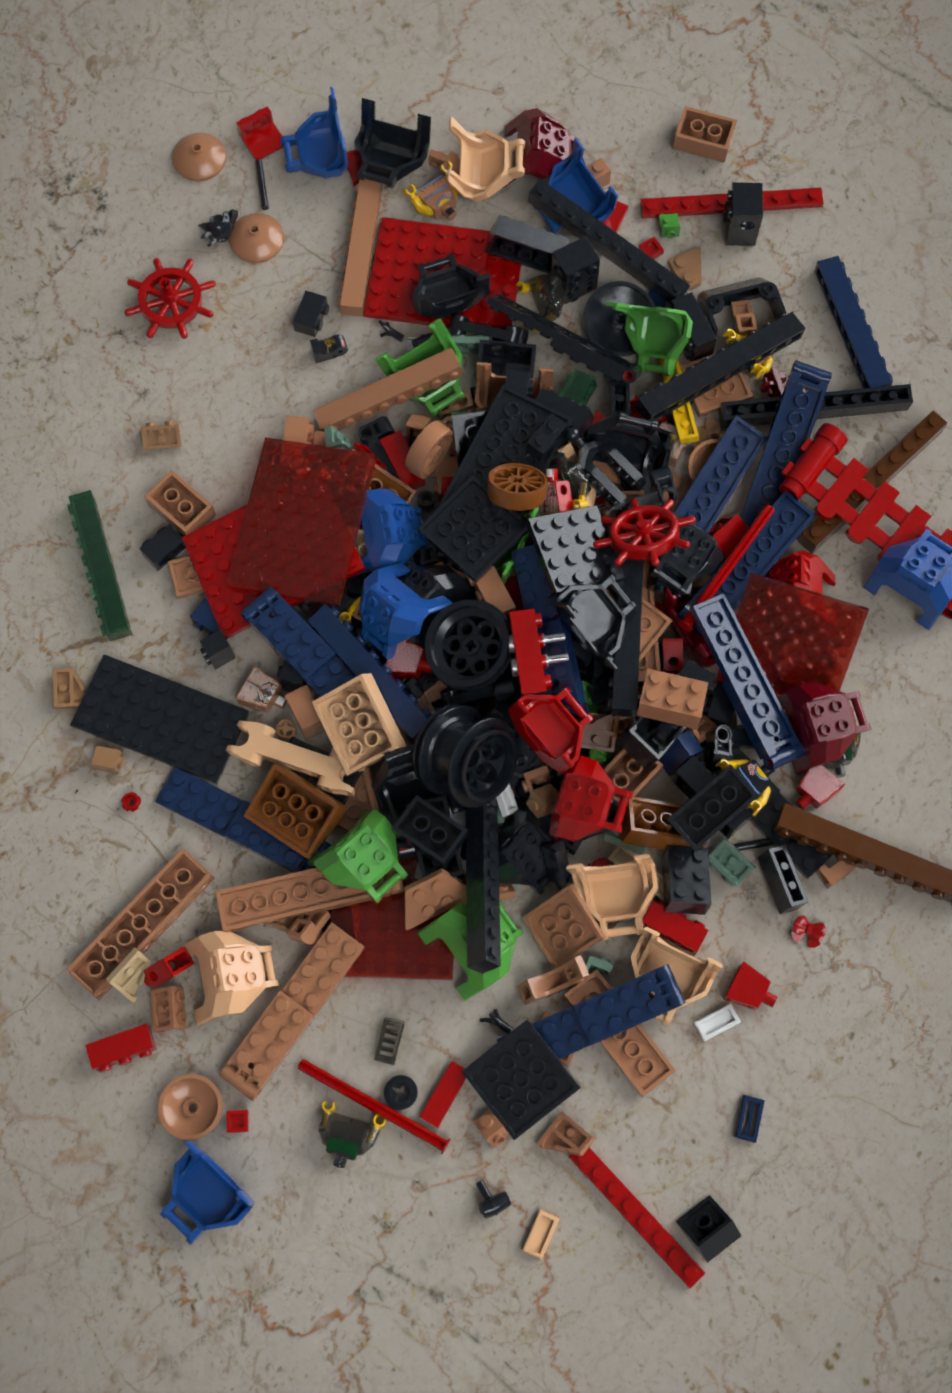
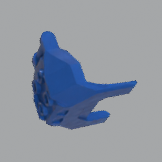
M330 87L331 94L328 96V111L313 113L297 129L295 134L280 138L286 158V172L302 171L323 178L341 176L347 169L346 146L341 133L336 97L332 87ZM297 145L298 161H293L291 146Z
M575 138L571 154L554 166L548 184L603 223L614 212L618 194L612 186H609L607 192L602 189L586 167L583 159L585 148ZM538 210L550 226L552 233L556 234L564 229Z
M379 488L339 500L342 515L355 510L360 511L368 553L366 557L361 558L366 570L355 576L401 562L405 565L418 549L428 547L427 540L417 532V528L422 525L421 508H414L390 489Z
M926 529L919 538L890 546L874 568L863 588L876 595L882 585H887L922 608L923 614L917 623L930 630L952 599V547L932 535V532Z
M402 562L373 571L364 579L361 590L360 611L363 626L360 635L381 651L383 657L387 660L394 657L398 644L420 634L423 620L428 614L443 610L452 604L443 595L429 600L421 598L397 579V577L411 572Z
M186 1142L185 1145L189 1149L175 1163L172 1200L161 1211L160 1215L164 1219L167 1218L187 1238L186 1241L191 1245L206 1230L238 1225L254 1206V1200L199 1146L192 1142ZM177 1206L197 1225L194 1231L173 1212Z

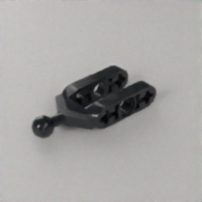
M570 427L565 431L566 441L575 443L580 448L577 463H579L585 475L583 476L584 479L611 506L628 499L597 466L590 462L596 453L630 488L640 491L646 484L644 476L613 445L608 444L604 439L585 443L580 438V432L575 427Z

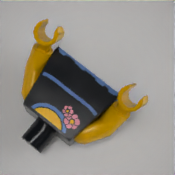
M722 759L715 767L719 766L723 770L731 764L759 795L746 807V810L748 808L753 809L754 813L752 815L755 816L768 801L771 793L769 786L772 783L768 776L774 773L775 770L769 771L764 765L760 767L755 760L740 759L727 761Z

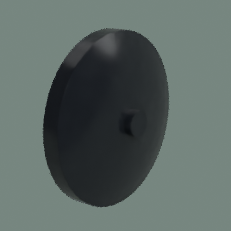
M625 281L607 283L599 287L586 302L583 311L584 332L589 341L620 357L632 356L636 352L625 331L627 315L613 310L612 306H606L605 303L615 302L656 307L646 291L633 283Z

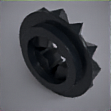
M394 1076L385 1085L384 1098L388 1105L394 1109L404 1110L410 1108L417 1099V1086L408 1076ZM404 1084H406L404 1091L405 1093H407L409 1098L406 1096H401L400 1099L396 1101L397 1093L395 1092V1090H393V1088L401 1089L404 1086Z

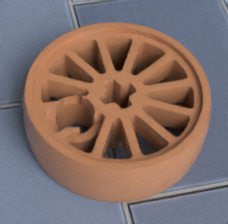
M433 421L427 425L415 439L407 454L405 461L406 469L418 478L426 479L430 477L448 455L454 441V432L439 421Z

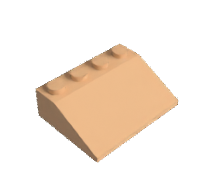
M371 673L361 674L312 702L347 775L384 759V753L390 751L392 753L407 747Z

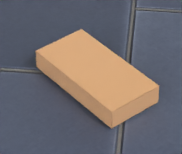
M540 1209L522 1250L543 1259L560 1218Z

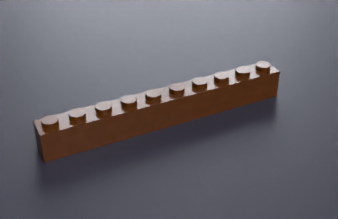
M933 410L881 458L863 478L877 489L884 481L889 483L943 432L947 422ZM854 491L845 500L856 511H859L868 503ZM836 515L829 521L818 517L802 532L798 542L813 554L845 522Z
M787 803L779 809L772 829L778 832L779 836L784 838L790 837L797 840V843L801 845L815 847L818 852L835 855V858L840 861L854 862V865L858 868H867L874 871V874L878 876H887L892 878L897 884H907L917 892L929 893L933 898L949 901L952 905L951 869Z

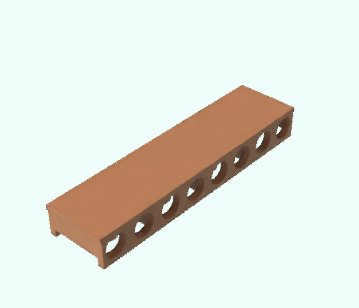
M181 849L66 970L100 1001L113 987L106 978L134 948L144 954L206 889L215 877L184 849Z

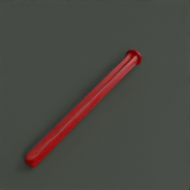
M765 505L693 606L713 598L774 513L775 509L773 507ZM689 611L683 620H679L678 624L682 629L691 632L695 619Z
M302 1059L299 1063L298 1069L436 1147L441 1150L442 1155L444 1154L450 1143V1138L446 1140L305 1059Z

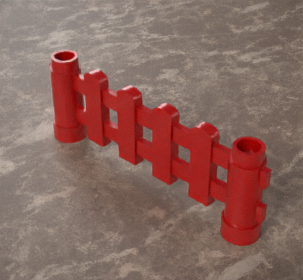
M830 423L822 424L814 434L813 440L808 437L799 449L802 455L795 464L790 461L781 472V475L784 476V481L779 486L782 494L786 490L795 499L799 500L802 495L807 493L819 502L814 509L819 518L829 521L836 515L850 526L846 531V536L851 542L861 544L867 538L879 547L881 551L877 555L878 561H880L890 546L919 538L926 529L930 530L932 535L952 547V531L947 528L941 536L926 526V523L932 517L918 505H915L910 512L906 511L894 502L900 492L886 481L878 489L866 481L863 477L869 469L854 457L847 466L834 457L841 452L848 442L844 432ZM824 469L837 478L829 490L816 481ZM852 491L868 502L860 513L845 502ZM884 514L899 525L892 536L876 526ZM952 599L941 613L949 619H952Z

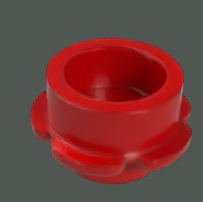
M134 792L125 794L121 800L122 808L125 811L130 810L131 812L138 810L141 798Z

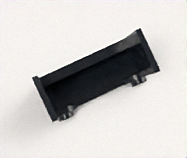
M754 278L702 291L697 297V302L715 336L717 335L718 328L713 314L720 313L725 306L731 305V302L762 298L768 300L775 321L782 314H786L777 286L764 278Z

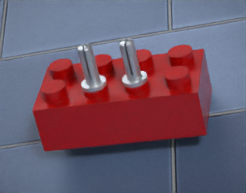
M534 608L509 612V622L512 635H509V652H513L515 657L510 660L513 677H518L520 696L523 697L525 694L544 695L547 689L552 687L551 675H544V669L548 668L549 663L568 661L569 657L568 654L541 655V648H545L546 643L565 640V634L544 636V633L538 634L537 628H542L543 625L541 613L535 614Z

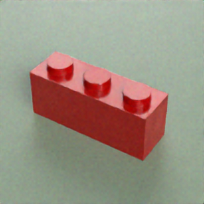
M398 431L380 439V443L399 480L414 490L425 486V479L418 478L405 467L406 457L410 450L409 446H411L408 437L403 436L402 432Z
M659 900L657 902L652 901L643 918L644 928L648 927L659 932L660 937L694 955L698 952L709 931L703 923L687 919V915L684 913L665 912L664 902Z
M143 1024L85 1045L91 1068L95 1071L99 1070V1073L111 1070V1066L118 1063L120 1066L132 1062V1058L138 1056L140 1059L152 1055V1051L157 1050L150 1025Z

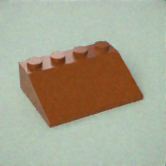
M274 763L246 810L244 817L305 858L310 859L338 825L348 807L284 765Z

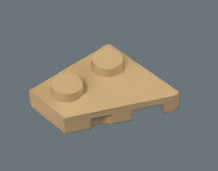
M134 948L106 980L134 1003L137 999L135 995L139 985L142 986L145 979L144 970L150 966L151 961Z

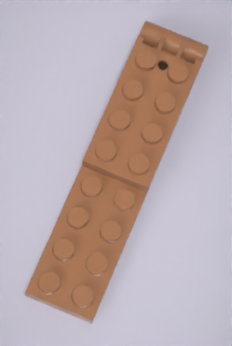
M317 868L215 891L223 932L239 930L303 914L310 915L373 900L365 890L331 884ZM393 868L372 885L375 891L396 873ZM400 879L381 898L404 892L403 879Z
M331 922L282 991L278 992L228 1060L219 1076L251 1101H254L366 947ZM251 1063L254 1064V1067L252 1069L250 1068Z

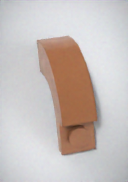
M578 956L552 971L525 980L517 988L524 1005H528L585 980V977L589 976L582 956Z

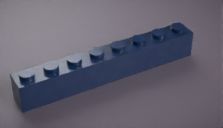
M839 256L817 261L814 272L863 389L891 386L893 383L892 375L886 369V361L880 355L878 342L874 341L872 328L866 322V315L864 310L860 308L858 295L854 293L852 281L846 275L845 264L840 261Z
M324 604L308 620L309 623L356 676L367 673L372 674L392 717L411 739H417L422 726L432 714L426 708L422 709L417 704L419 702L417 697L412 693L409 694L404 689L406 685L399 678H394L392 669L387 664H382L379 661L380 656L373 649L370 650L365 645L367 641L360 634H355L353 631L354 626L348 620L344 621L340 617L342 613L334 605Z

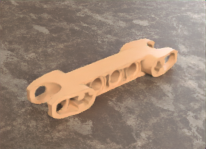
M249 721L238 722L237 726L239 729L248 733L249 738L244 745H228L226 748L228 754L256 768L261 767L263 760L284 765L289 769L319 778L316 786L323 791L335 795H355L356 791L354 788L343 782L346 772L334 748L331 749L329 756L273 738L276 730L265 724Z

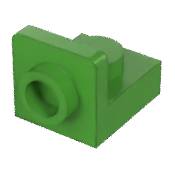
M677 213L659 214L661 238L679 236L681 226L678 223Z

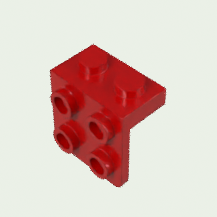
M268 106L236 122L239 136L255 160H261L283 148L280 142V138L283 136L273 123L272 113Z

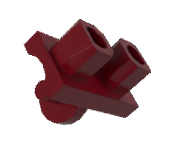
M771 367L770 371L763 376V384L759 387L760 392L767 393L770 398L781 397L784 390L783 384L787 378L785 372L778 371L777 367Z

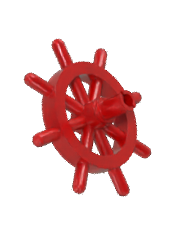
M155 258L153 264L156 271L147 276L142 283L134 279H128L127 284L139 290V305L126 309L124 314L131 316L142 312L144 317L152 323L146 334L148 338H153L158 327L167 329L178 328L181 338L186 339L188 333L185 325L191 322L197 314L208 318L213 317L214 313L211 310L201 307V292L214 288L216 282L211 280L198 284L194 276L189 273L194 264L192 259H188L184 267L179 269L163 268L160 260ZM170 279L176 280L173 286ZM183 282L190 286V288L179 291ZM159 283L161 290L154 288V286ZM148 294L158 297V299L147 302ZM193 295L192 303L181 299ZM161 306L157 314L150 310L152 308ZM178 306L187 310L180 314ZM168 309H171L173 317H165Z
M632 499L630 501L631 509L624 511L615 519L606 516L601 517L604 525L611 526L609 531L610 537L594 541L593 547L601 548L612 545L614 551L619 554L614 560L616 566L622 565L628 558L651 561V564L656 567L659 565L658 556L665 554L674 546L685 549L690 547L689 541L679 538V527L695 523L696 518L689 516L677 519L669 511L674 504L672 499H668L661 507L655 505L639 506L637 500ZM669 530L667 534L660 533Z

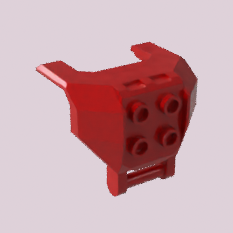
M803 550L790 554L778 560L753 589L754 604H752V613L760 615L771 610L778 614L794 617L809 610L817 613L835 632L837 628L836 617L826 608L822 592V579L828 585L834 587L836 584L835 574L815 554Z
M568 687L557 696L525 694L508 708L516 732L525 740L541 762L546 763L559 773H564L572 768L579 759L583 727L594 719L591 714L588 715L571 695V690ZM564 698L582 721L578 723L560 700Z
M579 756L574 766L564 773L552 813L550 835L555 839L560 837L574 842L603 829L621 833L623 817L633 792L615 787L597 760ZM614 795H619L621 798L613 823L607 822Z

